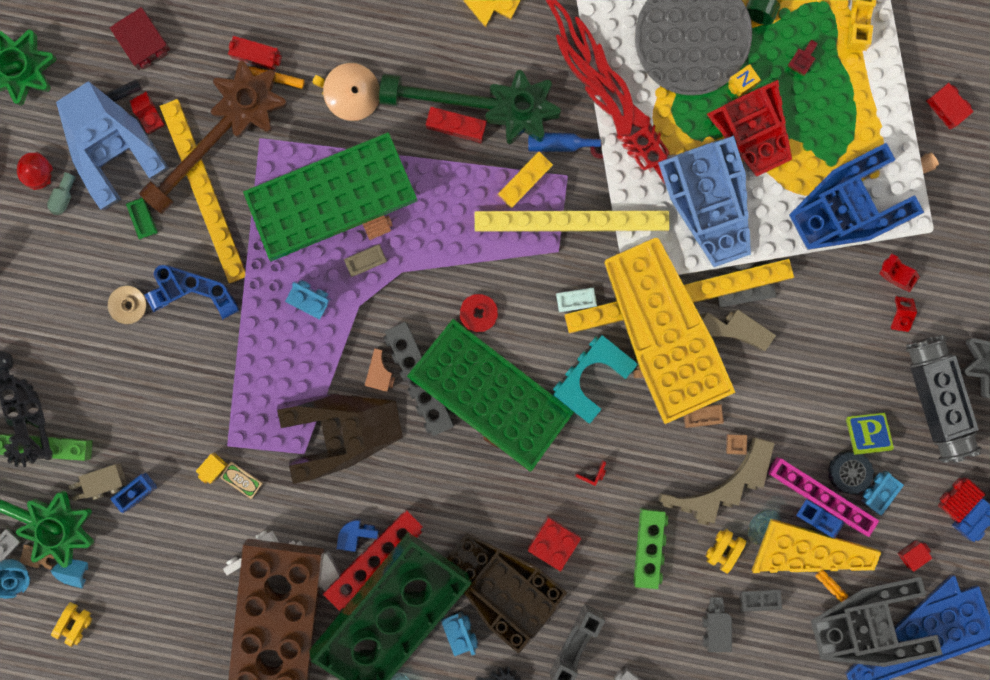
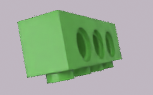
M640 508L633 579L635 587L658 589L659 584H662L663 574L660 573V565H664L662 546L666 545V534L663 533L664 527L668 525V515H665L663 510ZM657 525V532L649 534V526ZM649 544L656 545V550L653 553L646 552ZM648 563L654 564V569L651 572H645L644 570L645 565Z

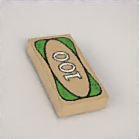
M232 461L220 477L250 499H253L263 482Z

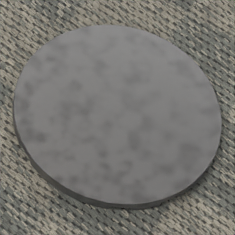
M647 0L639 13L635 27L636 52L645 72L661 87L683 95L706 94L717 90L729 82L730 77L740 71V68L747 59L752 42L751 19L742 0Z

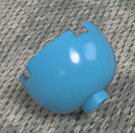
M14 559L0 561V598H14L17 596V593L26 591L30 578L25 565Z

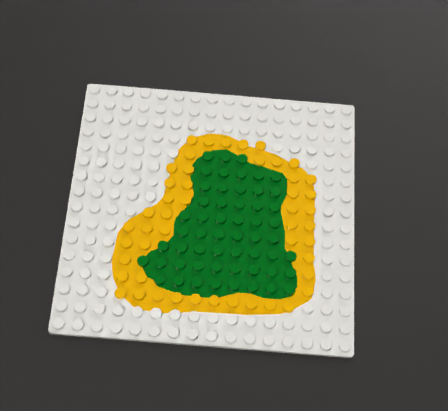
M576 0L579 18L592 34L596 44L600 43L602 45L608 65L625 81L633 104L651 118L650 124L652 127L655 124L656 133H661V140L669 150L667 158L725 138L707 116V113L739 98L737 94L734 95L730 91L728 82L717 90L706 94L683 95L661 87L643 69L635 47V27L639 13L647 0ZM742 0L745 7L747 6L749 0ZM777 0L780 3V8L771 25H762L751 20V47L748 57L740 70L750 64L761 79L759 85L747 93L778 80L792 160L757 177L742 160L746 173L751 255L720 266H712L671 202L666 185L657 172L654 170L650 173L648 169L642 170L636 160L627 154L629 150L624 149L621 145L624 143L616 137L617 132L611 116L594 102L612 211H669V231H616L619 253L652 238H658L677 274L682 275L931 233L933 231L932 217L891 0H876V6L871 17V25H873L872 42L867 51L847 49L852 0ZM585 33L591 54L590 66L599 73L590 40ZM813 40L818 43L811 54L815 60L805 76H802L789 68L788 64L798 49L804 51L809 42ZM613 79V81H614L616 87H617L618 90L623 94L622 90L620 89V87L618 86V84H617V83L615 82V80ZM605 88L617 104L622 116H624L621 102L616 93L613 94ZM632 125L631 135L642 128ZM640 138L637 141L640 145L648 143L645 138ZM887 143L896 160L891 165L861 179L879 213L914 195L924 213L869 241L807 250L789 214L832 170ZM656 154L648 156L650 161H657L659 159Z

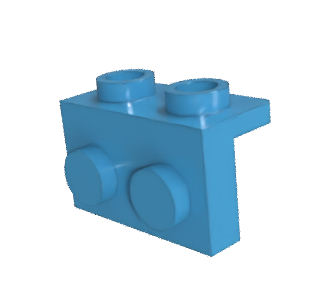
M887 471L877 474L874 478L875 483L871 488L865 490L861 500L862 503L880 516H882L904 486Z

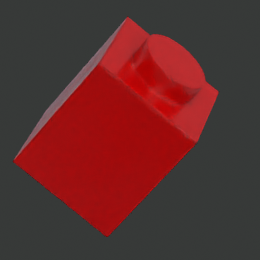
M917 540L897 553L906 567L913 572L933 559L929 554L931 550L927 544Z

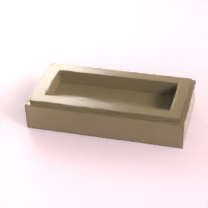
M380 244L344 259V262L351 277L386 263L387 260Z

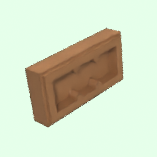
M722 404L704 406L684 415L685 428L724 424Z

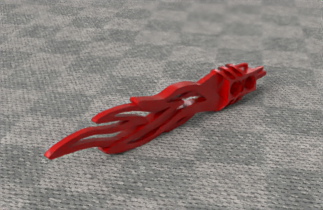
M545 0L559 26L561 36L557 34L556 40L567 65L574 75L586 85L585 91L595 104L611 116L617 132L616 137L624 143L621 144L623 148L629 150L627 154L636 160L642 170L648 169L650 173L655 170L665 184L658 162L667 159L669 150L661 140V133H656L655 124H653V127L650 124L651 118L633 104L625 81L610 68L602 45L600 43L596 44L592 34L582 20L575 17V22L584 45L577 37L570 16L557 0ZM556 8L559 9L565 17L568 23L572 39L577 48L579 49V51L581 52V54L583 55L584 60L574 51L572 46L569 44L562 20ZM585 33L590 40L599 73L590 66L591 54ZM613 79H614L615 82L618 84V86H619L620 89L622 90L623 94L618 90V88L616 87V85H615ZM605 88L613 94L616 93L621 102L624 116H622L617 104ZM632 125L642 128L631 135ZM640 138H645L648 143L640 145L637 141ZM656 154L659 159L657 161H650L648 156Z

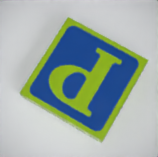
M885 413L846 418L854 455L893 450L894 446Z

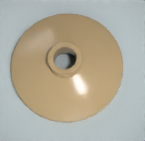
M132 286L117 288L112 292L108 300V311L111 317L122 324H133L139 321L145 314L147 307L143 293ZM127 302L132 303V307L130 309L126 307Z

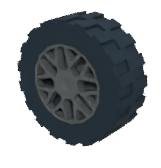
M846 451L833 457L834 459L830 462V467L828 468V477L836 489L848 494H858L861 491H865L871 485L874 470L872 469V463L863 454L854 455L853 451Z

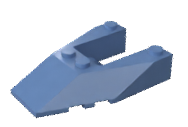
M89 81L56 102L72 162L100 210H106L121 200L100 167L128 149L132 151L150 179H155L169 170V167L138 120Z

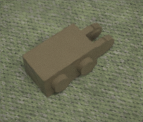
M121 463L79 476L80 482L68 487L69 490H74L82 486L84 493L74 495L72 497L73 501L89 497L95 500L104 497V492L110 491L111 494L122 490V486L127 485Z

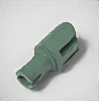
M65 172L59 187L53 188L47 202V207L52 214L61 215L66 210L72 197L69 192L76 179L75 176Z

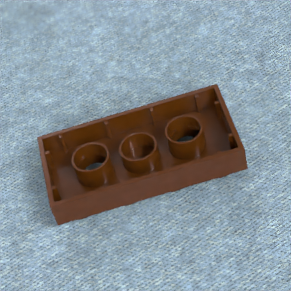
M247 538L242 548L228 680H309L311 669L309 650L314 643L324 548ZM273 575L286 577L287 581L291 584V590L285 594L276 593L269 586L268 578L270 579ZM264 650H274L278 652L279 657L283 660V664L278 667H270L262 661L260 653Z

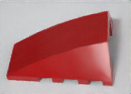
M778 80L707 113V116L725 138L734 136L740 157L756 177L792 160Z

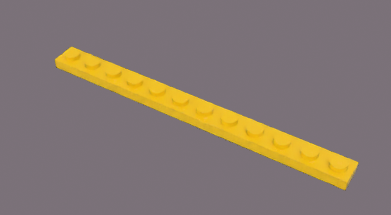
M786 259L685 284L684 287L692 302L696 303L793 279L794 274L790 260ZM617 302L564 314L569 334L623 321Z

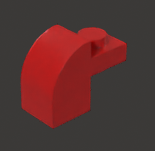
M891 254L889 258L884 260L879 273L884 279L909 293L920 278L915 269L902 264L899 257Z

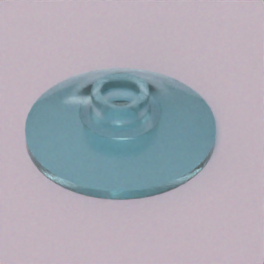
M770 509L763 510L751 520L748 527V537L751 542L761 545L770 519L781 521L777 512Z

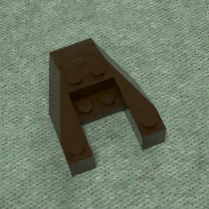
M333 393L278 404L277 406L281 428L321 421L327 452L290 459L289 468L293 484L314 480L349 468L403 438L396 400Z

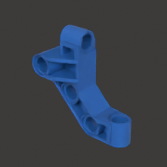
M160 265L154 270V277L159 288L145 294L153 312L191 292L211 298L222 320L239 312L234 298L224 283L170 265ZM164 268L169 272V276L166 279L161 274ZM189 277H194L197 281L196 286L193 288L187 285ZM219 285L223 288L221 296H216L213 293L214 286Z

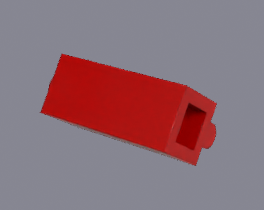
M233 36L232 41L229 43L228 55L232 59L274 71L276 66H279L281 63L282 55H280L278 48Z

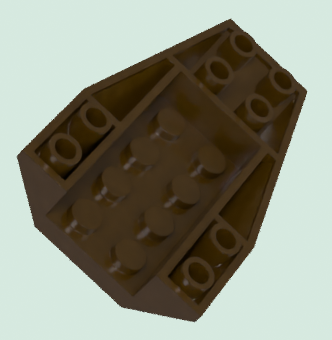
M469 533L465 534L446 558L468 574L472 584L464 594L487 627L518 654L535 638L559 608L568 593L538 567Z

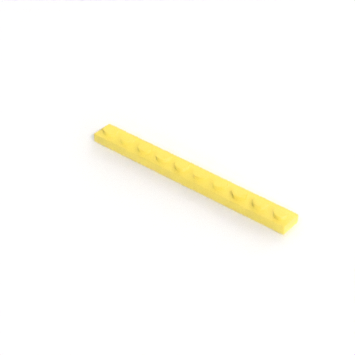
M475 211V232L669 231V211Z

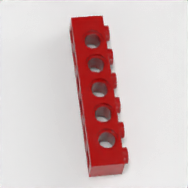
M407 510L323 592V595L339 611L346 607L391 553L384 552L383 545L386 542H391L394 549L402 540L397 537V531L400 528H405L407 533H411L416 538L421 535L423 526ZM372 556L379 557L380 562L377 566L369 564V559ZM358 570L365 571L366 576L363 580L355 578V573ZM344 584L352 586L349 594L341 592V587Z

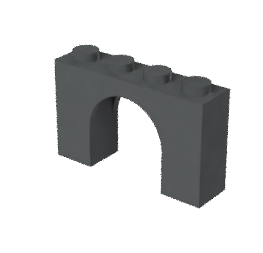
M584 604L550 670L551 680L576 679L578 675L577 665L586 644L592 636L597 638L605 622L601 611Z

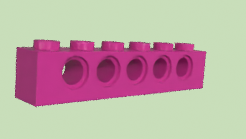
M776 457L767 472L768 475L861 534L870 537L879 520L783 459Z

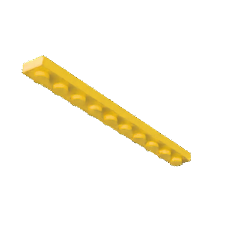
M176 99L161 105L160 108L182 162L197 145L180 101ZM201 159L189 171L187 177L227 280L231 284L244 279L246 270Z

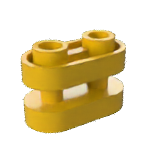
M728 529L718 532L715 538L717 542L714 547L708 549L705 555L707 562L714 566L717 562L721 563L720 570L726 574L731 571L746 545V540L741 537L733 540V532ZM730 546L731 548L726 557L722 556L726 547Z
M72 602L67 605L51 633V636L56 639H60L62 635L67 637L65 644L70 647L80 643L83 638L81 634L83 629H87L93 619L90 617L91 613L85 609L81 613L76 612L78 605ZM71 619L76 620L72 629H67Z

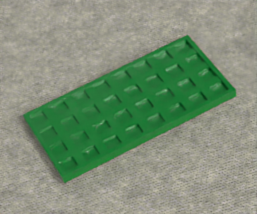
M389 132L243 191L270 262L418 202Z

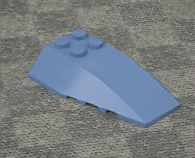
M734 136L699 146L658 162L671 202L712 266L717 267L751 255L746 173Z

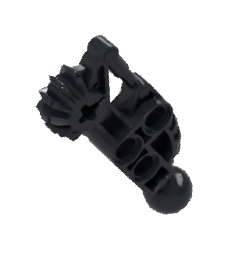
M0 350V402L5 422L9 426H14L15 435L9 438L10 444L4 445V448L7 450L4 452V457H8L7 462L9 464L14 462L16 468L20 463H22L23 467H26L27 461L34 464L37 459L51 460L53 452L44 428L45 418L38 393L33 390V385L28 384L26 379L19 380L13 374L10 375L9 371L13 367L14 359L10 353ZM6 395H13V396H14V397H13L12 399H10V400L4 399V397H5ZM31 408L38 409V411L35 413L28 412V410ZM12 412L18 413L14 418L8 417ZM29 423L39 429L42 448L28 436L26 424ZM23 448L24 452L20 453L19 449Z

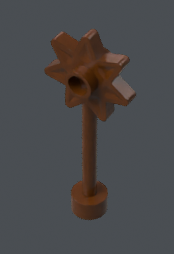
M240 61L234 80L214 78L213 83L223 95V98L211 109V114L222 119L159 186L150 181L139 192V195L160 214H163L174 203L168 194L231 127L233 134L238 138L242 137L252 124L266 133H271L272 125L269 112L287 106V101L284 98L271 92L276 79V73L273 70H268L254 76L248 65L244 61Z

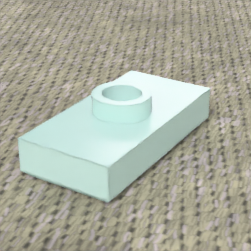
M594 287L556 293L559 312L597 307Z

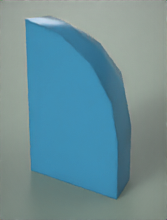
M72 560V564L66 568L61 567L58 563L53 567L51 573L64 584L83 589L86 579H83V574L85 570H88V562Z

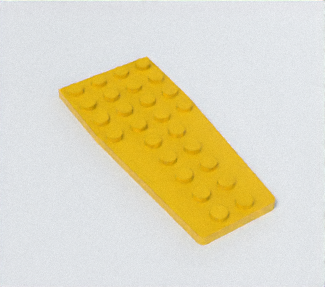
M652 238L607 258L604 264L641 373L663 423L667 424L736 393L714 341L660 240Z

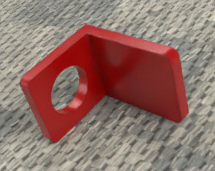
M896 296L895 304L897 311L890 327L892 330L909 332L917 314L915 301L912 298ZM900 302H906L910 304V307L903 306Z
M602 460L593 481L577 473L574 476L596 486L598 480L602 481L606 470H604L606 462Z

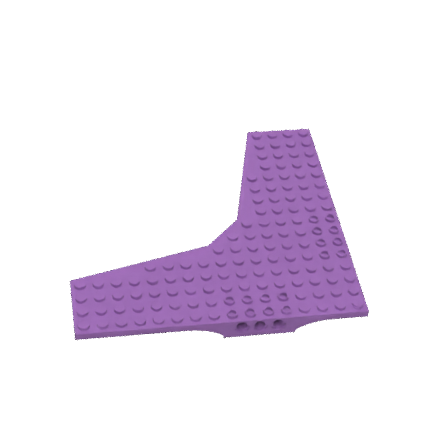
M260 138L255 186L346 149ZM399 155L418 202L384 215H389L393 224L390 227V232L369 240L363 225H359L270 262L251 215L227 446L305 454L316 422L281 428L277 406L278 404L327 395L359 306L402 272L559 252L561 232H475V211H564L568 176L545 173L510 208L497 194L520 171L518 169ZM380 244L387 262L351 277L344 259ZM304 280L311 284V289L315 291L321 289L329 294L327 297L331 300L320 320L285 302L294 281Z

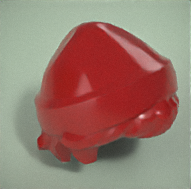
M39 152L27 153L21 157L17 165V175L26 187L39 190L51 183L53 167L46 157Z

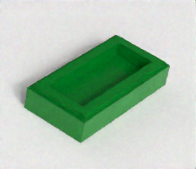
M143 198L126 203L139 240L158 234L148 204Z

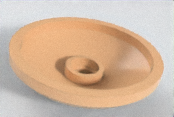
M357 63L341 64L334 68L326 77L323 86L324 100L330 111L337 117L347 121L362 120L372 114L378 106L380 86L375 75L365 66ZM356 87L357 93H353L351 88Z

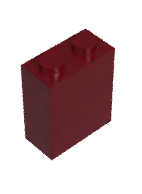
M142 7L109 27L132 64L138 70L148 68L152 61L165 57L168 54L167 52L171 50Z

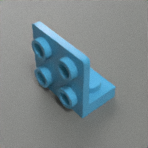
M304 280L294 281L285 302L320 320L331 300L327 297L329 294L321 289H317V291L311 289V284Z
M463 611L441 619L454 656L470 651L471 655H475L478 641L475 633L471 634L470 632L471 623L468 615L464 616Z

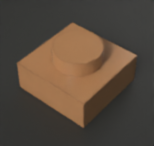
M727 434L726 454L746 455L747 435Z

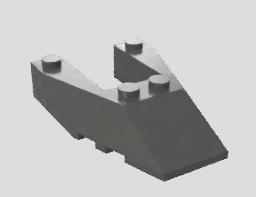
M917 577L862 589L812 619L811 624L820 659L886 667L943 655L937 635L898 642L888 604L926 596L922 578Z

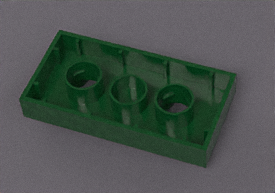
M408 532L310 648L311 662L339 680H391L472 584L468 574ZM413 580H423L426 582V586L421 592H410L408 594L404 592L405 586ZM370 639L377 642L372 650L365 649L359 652L354 650L355 646L362 640Z

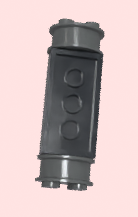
M945 335L932 336L922 339L921 342L907 344L905 351L909 352L912 364H910V367L912 368L910 369L934 445H938L941 456L939 460L942 463L953 461V463L965 460L964 457L966 456L974 457L981 454L982 447L977 445L975 438L979 429L956 355L953 356V353L948 351L946 344L948 337H945Z

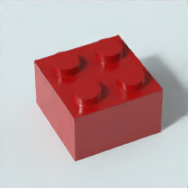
M547 516L527 547V550L561 572L580 542L581 537Z

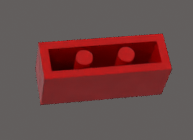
M430 106L426 129L482 143L486 121Z

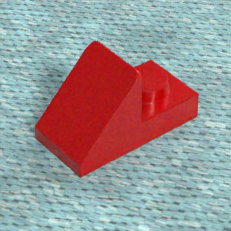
M147 92L130 100L133 113L139 118L147 134H151L165 126Z

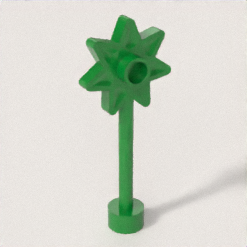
M27 30L16 41L0 31V92L8 90L12 101L19 106L24 105L30 88L45 92L51 90V86L42 72L57 60L56 56L50 52L37 51V34L32 30Z
M66 491L57 493L50 505L38 499L28 501L27 507L29 511L0 499V513L27 524L17 529L16 534L34 541L31 561L34 563L52 554L60 566L66 568L72 564L74 548H88L94 544V540L81 528L92 514L91 509L71 510Z

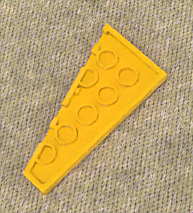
M770 519L752 572H820L821 570L838 571L840 569H850L851 571L875 570L881 552L871 547L840 538L833 539L823 533Z

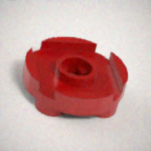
M474 294L467 297L460 308V319L463 325L474 332L489 330L493 327L498 317L495 302L483 294ZM476 308L484 310L482 318L474 317Z

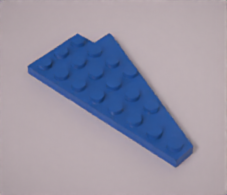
M950 575L894 627L898 642L937 635L943 655L886 667L855 663L845 674L848 680H890L989 645L990 616L980 587L976 585L960 591L956 577Z

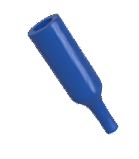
M544 133V140L542 142H538L531 136L528 137L529 152H575L581 147H601V139H583L574 133Z

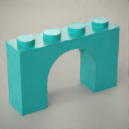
M603 335L599 338L597 336L593 338L589 343L591 348L588 352L583 351L577 358L579 363L575 368L571 366L565 373L566 379L563 382L559 381L553 388L555 391L553 395L588 424L593 421L601 411V408L587 398L580 388V376L583 370L593 363H603L622 378L627 379L638 365Z

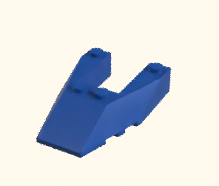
M887 143L832 170L789 214L807 250L869 241L924 213L915 195L879 213L861 179L891 165L896 160Z

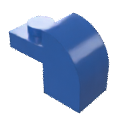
M807 499L796 515L833 539L836 538L844 525L843 521Z
M353 519L347 522L340 530L337 549L356 552L359 537L377 539L379 529L375 528V525L364 524V527H362L361 519Z

